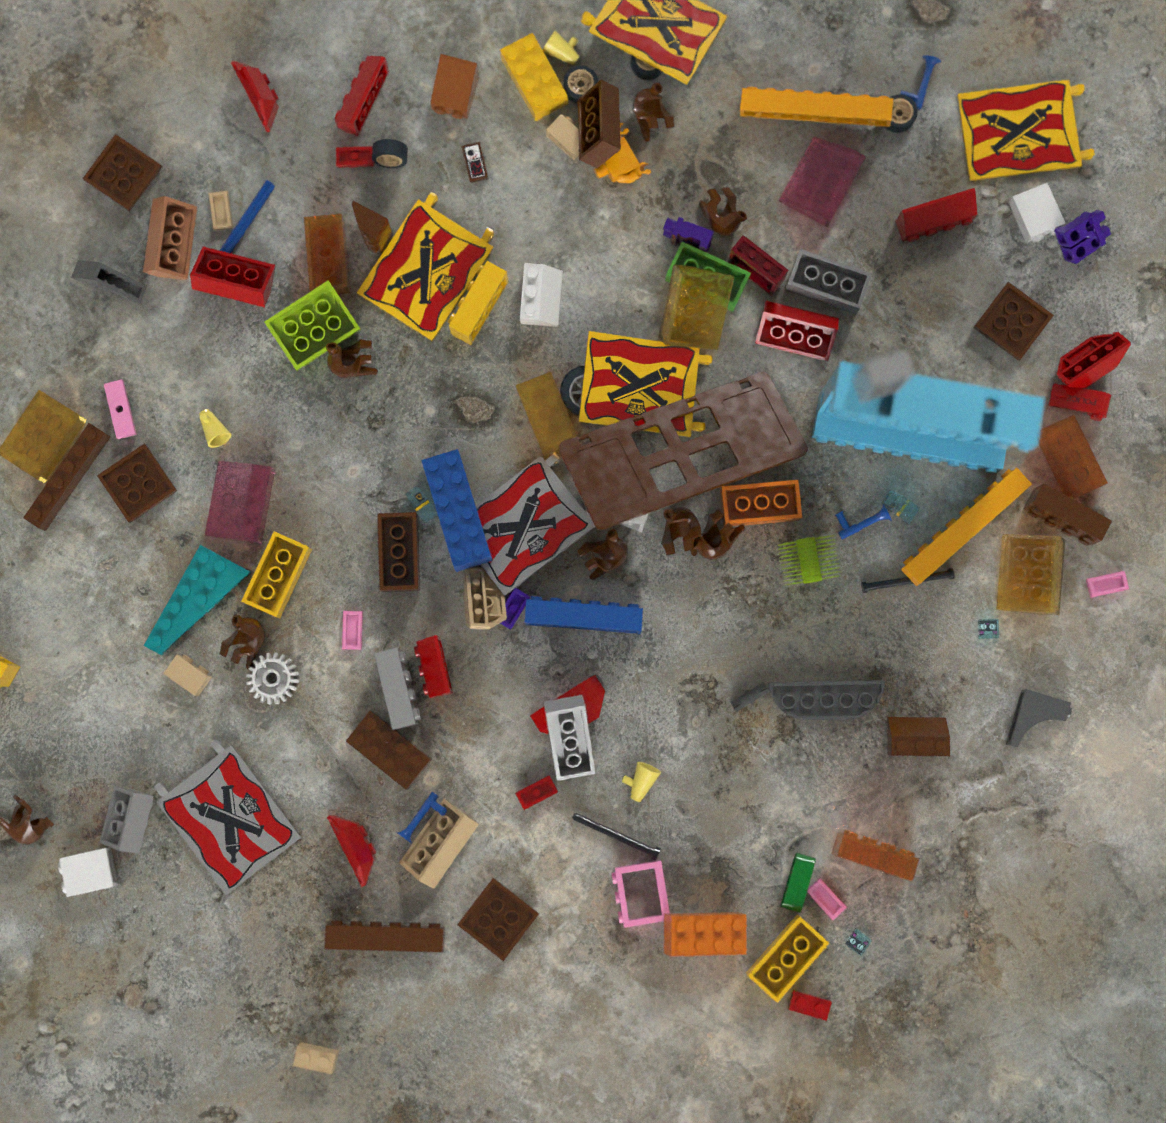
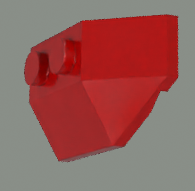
M236 61L230 62L266 132H270L279 108L276 102L279 98L274 89H269L268 84H270L266 73L262 74L259 68Z
M1119 332L1091 336L1060 358L1057 377L1068 387L1087 388L1119 365L1131 342Z
M593 675L556 699L582 695L586 708L587 722L590 724L600 717L605 689L596 675ZM543 706L530 715L540 732L548 734Z
M330 815L327 819L362 888L368 884L376 859L374 855L377 853L372 843H368L366 839L368 833L363 825L360 826L357 822L336 815Z

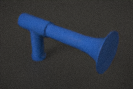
M925 55L922 57L926 62V67L917 95L903 90L900 93L912 98L918 110L922 109L932 70L937 63H941V60L934 56Z
M882 504L883 507L877 514L852 526H849L843 511L836 514L835 516L843 528L842 531L838 532L841 540L880 520L887 519L892 522L884 504Z
M431 792L410 824L403 831L396 833L412 844V833L430 808H433L442 816L446 814L447 808L437 803L436 800L439 796Z

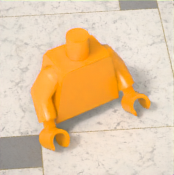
M625 128L623 132L620 130L621 149L619 152L594 169L598 179L608 174L612 182L617 181L618 183L631 184L642 177L643 174L648 175L651 173V169L644 171V167L649 163H639L624 136L621 137V134L628 133V128Z

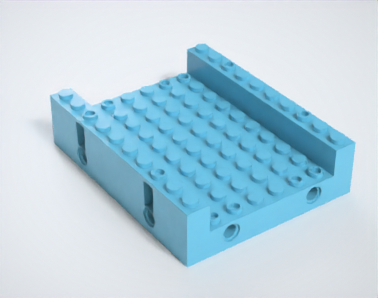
M841 361L819 393L812 438L821 443L832 441L838 446L854 445L853 448L859 450L870 448L876 453L887 451L891 452L893 456L902 457L903 455H909L914 460L925 458L929 459L931 463H940L942 461L947 462V465L953 467L964 465L969 470H978L980 468L985 469L987 473L996 474L1004 467L1006 448L1014 446L1018 447L1020 451L1029 452L1030 449L1032 450L1037 447L1045 398L914 374L899 392L860 403L852 380L863 365ZM986 400H989L993 403V409H988L986 407Z

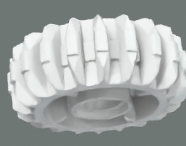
M276 652L273 654V658L270 653H266V660L260 655V663L254 660L253 664L256 667L248 668L253 673L246 675V677L252 678V681L247 682V685H253L249 692L257 691L254 694V698L257 699L261 696L260 702L264 703L267 699V704L269 705L272 704L273 699L275 704L280 703L279 698L283 702L287 701L285 694L292 697L293 694L290 692V689L296 691L297 687L292 685L293 683H299V680L294 679V676H298L299 672H292L297 666H289L292 662L291 659H287L284 662L286 656L283 654L278 659L279 655ZM272 673L277 675V681L274 684H271L268 680Z

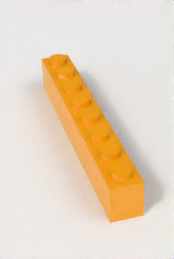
M749 86L742 88L740 116L890 127L893 98L888 96L870 97L867 94L852 96L849 93H841L840 95L832 94L831 92L814 93L810 90L795 92L792 89H785L780 91L775 88L758 89L757 87Z
M1017 467L1012 471L1010 469L1005 471L1001 475L1002 480L999 483L994 481L987 487L988 492L985 495L981 493L973 500L975 503L973 506L969 507L967 505L959 512L961 516L957 520L952 518L945 525L947 529L943 532L940 530L931 537L933 541L929 545L925 542L917 549L919 553L915 557L911 555L903 562L905 566L901 570L915 586H918L1032 485Z

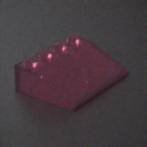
M813 137L782 193L779 202L828 227L866 156L849 147Z
M218 461L205 536L262 545L275 470L272 467L256 464Z

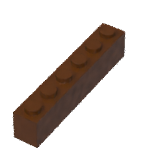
M88 423L23 518L37 528L46 531L106 445L110 436Z
M331 920V923L325 925V949L443 953L445 927L440 926L441 923H429V926H421L420 922H410L409 926L401 925V922H390V925H382L381 921H370V925L362 924V921H350V924H343L342 920Z

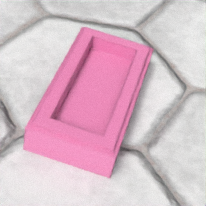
M1125 571L1086 579L1090 598L1129 589Z
M343 611L342 650H362L363 611Z
M821 878L814 882L807 890L808 895L832 921L847 908Z

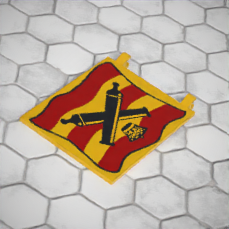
M607 0L597 18L585 11L582 15L581 23L591 26L589 29L591 34L688 85L728 16L699 0Z
M1069 80L957 94L969 180L974 181L1082 167V160H1091L1095 155L1094 149L1080 151L1072 95L1078 96L1083 94L1085 91L1084 84L1070 87Z
M433 192L428 195L425 203L419 199L417 200L357 291V294L431 341L434 340L470 282L476 276L479 267L485 262L494 248L488 244L494 236L492 229L487 228L482 238L469 232L432 208L438 200L437 195Z
M588 331L579 422L608 426L673 402L693 397L696 391L698 363L709 365L712 363V356L699 355L700 347ZM694 401L687 403L689 408L694 407ZM693 413L671 420L678 436L691 437V430L702 432L705 430L706 424L704 422H692ZM643 419L634 422L636 427L645 424ZM656 426L642 430L661 433Z

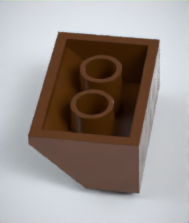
M353 201V211L367 249L373 253L380 252L382 254L393 236L388 219Z
M887 717L888 756H950V734L946 718Z

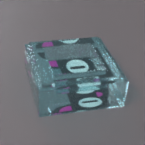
M998 619L978 620V639L999 638Z
M855 928L844 944L862 956L872 940Z

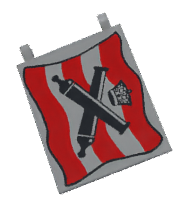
M556 453L552 454L546 461L541 456L476 505L493 560L481 564V566L504 596L595 527L589 513L584 511L551 469V467L560 462V458Z
M217 739L211 742V746L218 755L170 792L163 782L157 783L154 788L162 796L156 803L225 895H227L299 840L301 836L235 748L230 745L225 749L220 740Z

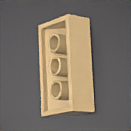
M443 799L440 803L441 806L447 808L446 814L442 816L437 811L433 813L399 862L417 880L433 889L479 825L469 815L446 799Z

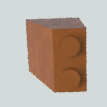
M440 54L430 102L434 112L442 115L445 113L451 114L457 119H468L479 80L477 63Z

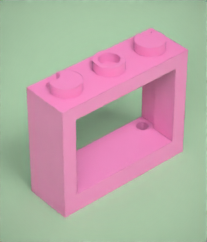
M661 860L615 867V872H611L613 884L618 886V892H615L616 904L620 903L621 911H618L619 923H624V928L663 922L664 914H670ZM654 868L661 915L629 920L622 873Z

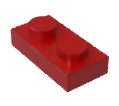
M372 146L336 147L337 168L374 167Z
M548 775L515 794L523 810H526L558 793V790L551 776Z
M793 990L788 1010L827 1021L832 1001Z

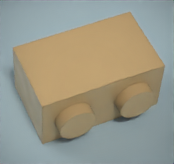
M560 114L546 129V136L570 158L575 160L579 156L578 128L570 117L566 116L565 118Z
M186 654L183 656L176 655L163 674L194 696H199L212 678L208 674L209 670L201 665L199 667L192 663L194 660Z
M301 1042L297 1046L293 1066L332 1074L336 1068L339 1050Z

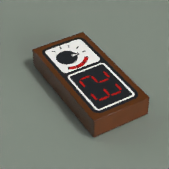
M480 142L463 145L462 150L470 183L487 180L488 174Z

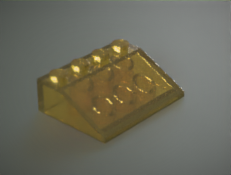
M673 265L658 338L665 345L718 350L734 276L692 266Z
M38 390L1 445L0 456L32 477L45 483L87 420Z
M1002 534L996 610L1060 616L1065 552L1064 538L1048 535Z

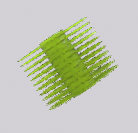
M834 535L816 538L809 537L798 539L793 542L780 544L782 546L796 543L795 546L783 547L778 550L797 547V549L785 551L781 553H789L798 551V553L781 556L779 558L795 555L799 556L797 558L782 560L790 561L799 559L798 562H791L782 565L800 563V565L788 567L784 569H791L797 567L801 568L799 570L784 572L791 573L801 571L800 574L785 577L802 575L801 578H795L785 581L803 579L802 582L791 583L786 585L799 583H814L823 581L822 579L838 577L832 576L822 578V575L837 572L821 574V571L836 568L823 570L820 569L821 567L836 565L828 564L820 566V563L835 560L819 562L820 559L831 558L838 555L818 558L819 555L837 552L833 551L818 554L819 551L830 550L836 547L817 550V548L829 546L833 544L831 543L816 546L817 543L829 542L835 539L815 541L823 538L832 537Z

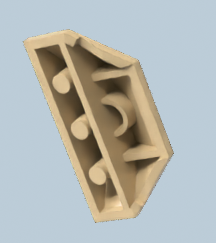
M472 567L465 569L464 606L466 626L470 629H490L505 621L507 618L505 596L483 568Z

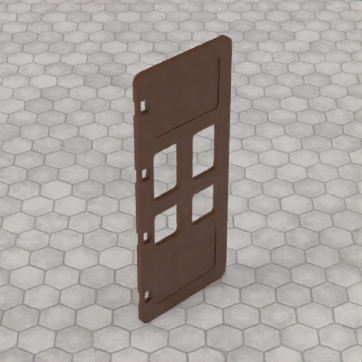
M766 372L747 376V378L736 380L696 394L693 397L653 409L639 416L596 429L585 435L565 440L559 445V453L595 527L601 530L803 457L808 451L806 442L772 379ZM748 382L750 387L742 389L740 385ZM693 401L697 402L698 405L691 408L687 404ZM708 408L719 430L686 442L681 441L671 420ZM643 419L645 424L636 427L634 422ZM654 426L658 427L668 448L642 456L631 435ZM589 438L591 443L581 446L580 441ZM723 443L728 444L738 465L703 478L700 477L689 456ZM675 462L686 484L660 492L649 470Z

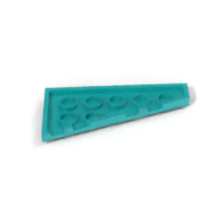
M200 545L143 646L163 655L186 631L190 630L199 619L203 618L224 596L252 572Z

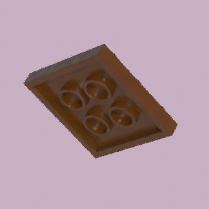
M115 134L82 179L130 212L159 173L162 166Z
M1007 282L973 328L1020 361L1054 315L1014 285Z
M145 443L97 475L129 523L178 491Z
M493 877L457 925L504 961L540 913Z

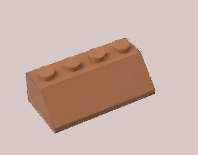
M167 196L153 199L144 273L163 278L188 280L197 206Z

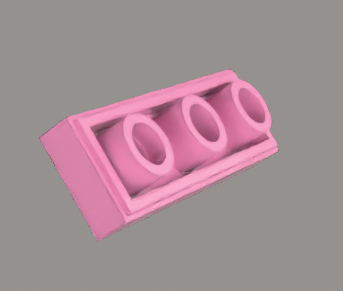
M121 379L104 384L116 438L119 440L137 435L124 381ZM123 407V411L119 413V408Z

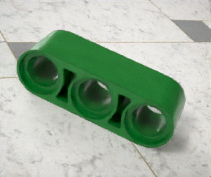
M796 852L783 894L782 908L801 913L816 859L814 857Z

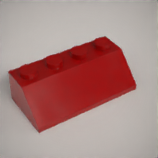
M367 56L365 61L360 63L358 76L353 78L350 86L351 90L349 94L344 96L343 106L335 115L334 120L338 129L356 137L359 136L389 74L387 61L383 56Z
M975 188L903 209L895 221L902 242H914L924 235L930 237L943 229L944 231H950L956 225L962 224V226L973 223V220L978 215Z
M203 246L190 273L191 287L194 290L265 308L271 293L276 266Z
M765 301L755 344L828 361L837 335L839 318Z

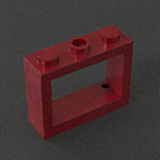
M744 235L731 249L728 263L750 272L749 279L773 296L784 282L788 269Z

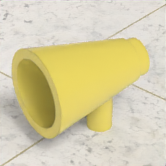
M555 30L544 46L543 52L574 65L579 58V55L573 49L578 40L572 37L567 43Z
M209 409L199 413L206 441L210 448L219 447L230 440L231 433Z
M637 762L634 779L626 775L622 779L623 783L632 787L630 798L641 802L661 774V771L649 764Z

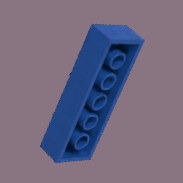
M456 449L421 460L455 571L459 572L493 561L459 450Z
M531 596V599H526L524 623L531 626L641 634L643 608H639V604H628L627 607H622L620 603L616 602L600 605V601H589V604H583L581 600L577 599L562 602L561 598H550V601H544L542 597Z

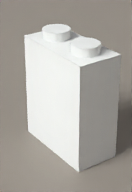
M1048 183L1015 195L1008 202L1026 243L1032 240L1033 243L1038 242L1044 238V235L1049 233L1051 236L1055 235L1054 229L1065 225V221Z
M111 847L59 858L58 869L64 881L62 882V890L66 893L67 897L118 885Z

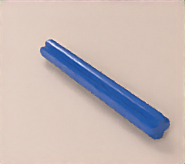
M268 180L264 182L219 251L232 253L275 188L272 182Z

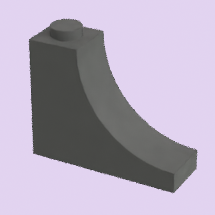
M78 260L71 277L85 285L115 293L136 303H141L147 288L146 285L100 262Z
M1021 689L1006 745L1018 747L1024 734L1040 722L1046 720L1066 721L1071 716V702L1028 689Z

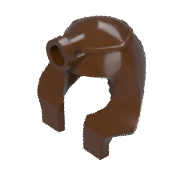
M658 82L654 83L651 88L640 90L634 96L632 104L633 113L645 142L650 141V129L659 128L657 119H664L666 128L675 127L674 116L670 115L661 103L662 96L660 93H662L663 88Z
M729 187L721 189L727 197V203L723 212L718 214L717 206L721 201V197L715 189H709L707 192L711 200L707 204L702 200L699 202L703 214L714 232L722 236L733 234L738 230L741 222L747 219V215L741 210L736 211V195Z
M359 339L355 344L346 348H341V346L333 342L326 345V350L328 351L327 365L330 371L340 378L376 375L378 369L362 366L364 364H371L372 355H359L357 357L360 349H372V340Z
M685 507L665 509L663 516L666 519V525L661 545L665 549L666 556L676 554L673 541L678 537H684V550L691 551V554L696 556L698 551L694 550V539L702 535L697 517L690 509Z
M717 509L714 513L708 515V522L702 535L694 539V550L696 549L706 559L721 558L732 548V544L745 530V526L739 525L734 529L728 522L719 530L717 522L724 514L720 509Z
M610 529L605 536V540L585 542L577 552L580 557H583L590 551L602 557V559L593 557L584 563L589 571L597 567L589 576V579L595 580L625 562L628 555V546L618 536L616 529Z
M235 614L232 618V625L236 631L229 638L222 641L219 654L226 657L230 646L246 644V646L234 650L231 661L239 664L241 657L247 655L246 668L248 669L253 667V661L264 642L265 632L263 625L258 620L250 617L242 618L240 615Z
M15 794L13 798L18 805L14 808L11 821L7 823L0 817V826L20 844L28 845L35 843L42 838L44 832L49 827L52 828L54 826V823L48 817L30 821L32 808L25 800L20 799Z

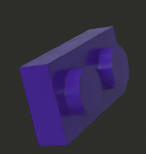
M514 588L505 599L507 618L500 624L511 630L526 606V599H530V596Z

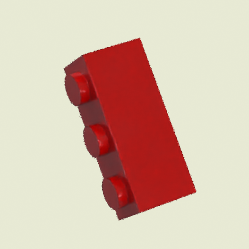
M438 635L416 641L417 646L414 647L416 658L420 657L421 665H418L420 676H424L425 684H423L424 694L428 695L430 699L452 694L453 690L441 638Z

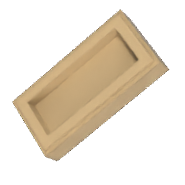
M228 191L209 193L213 230L233 229Z

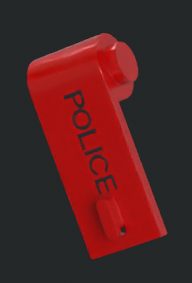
M1053 383L1048 406L1087 412L1091 416L1090 419L1102 421V418L1107 417L1112 395L1102 391L1068 387L1067 385Z

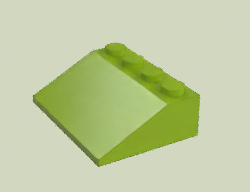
M329 280L264 321L296 371H299L328 352L326 350L328 343L333 342L339 345L361 330Z

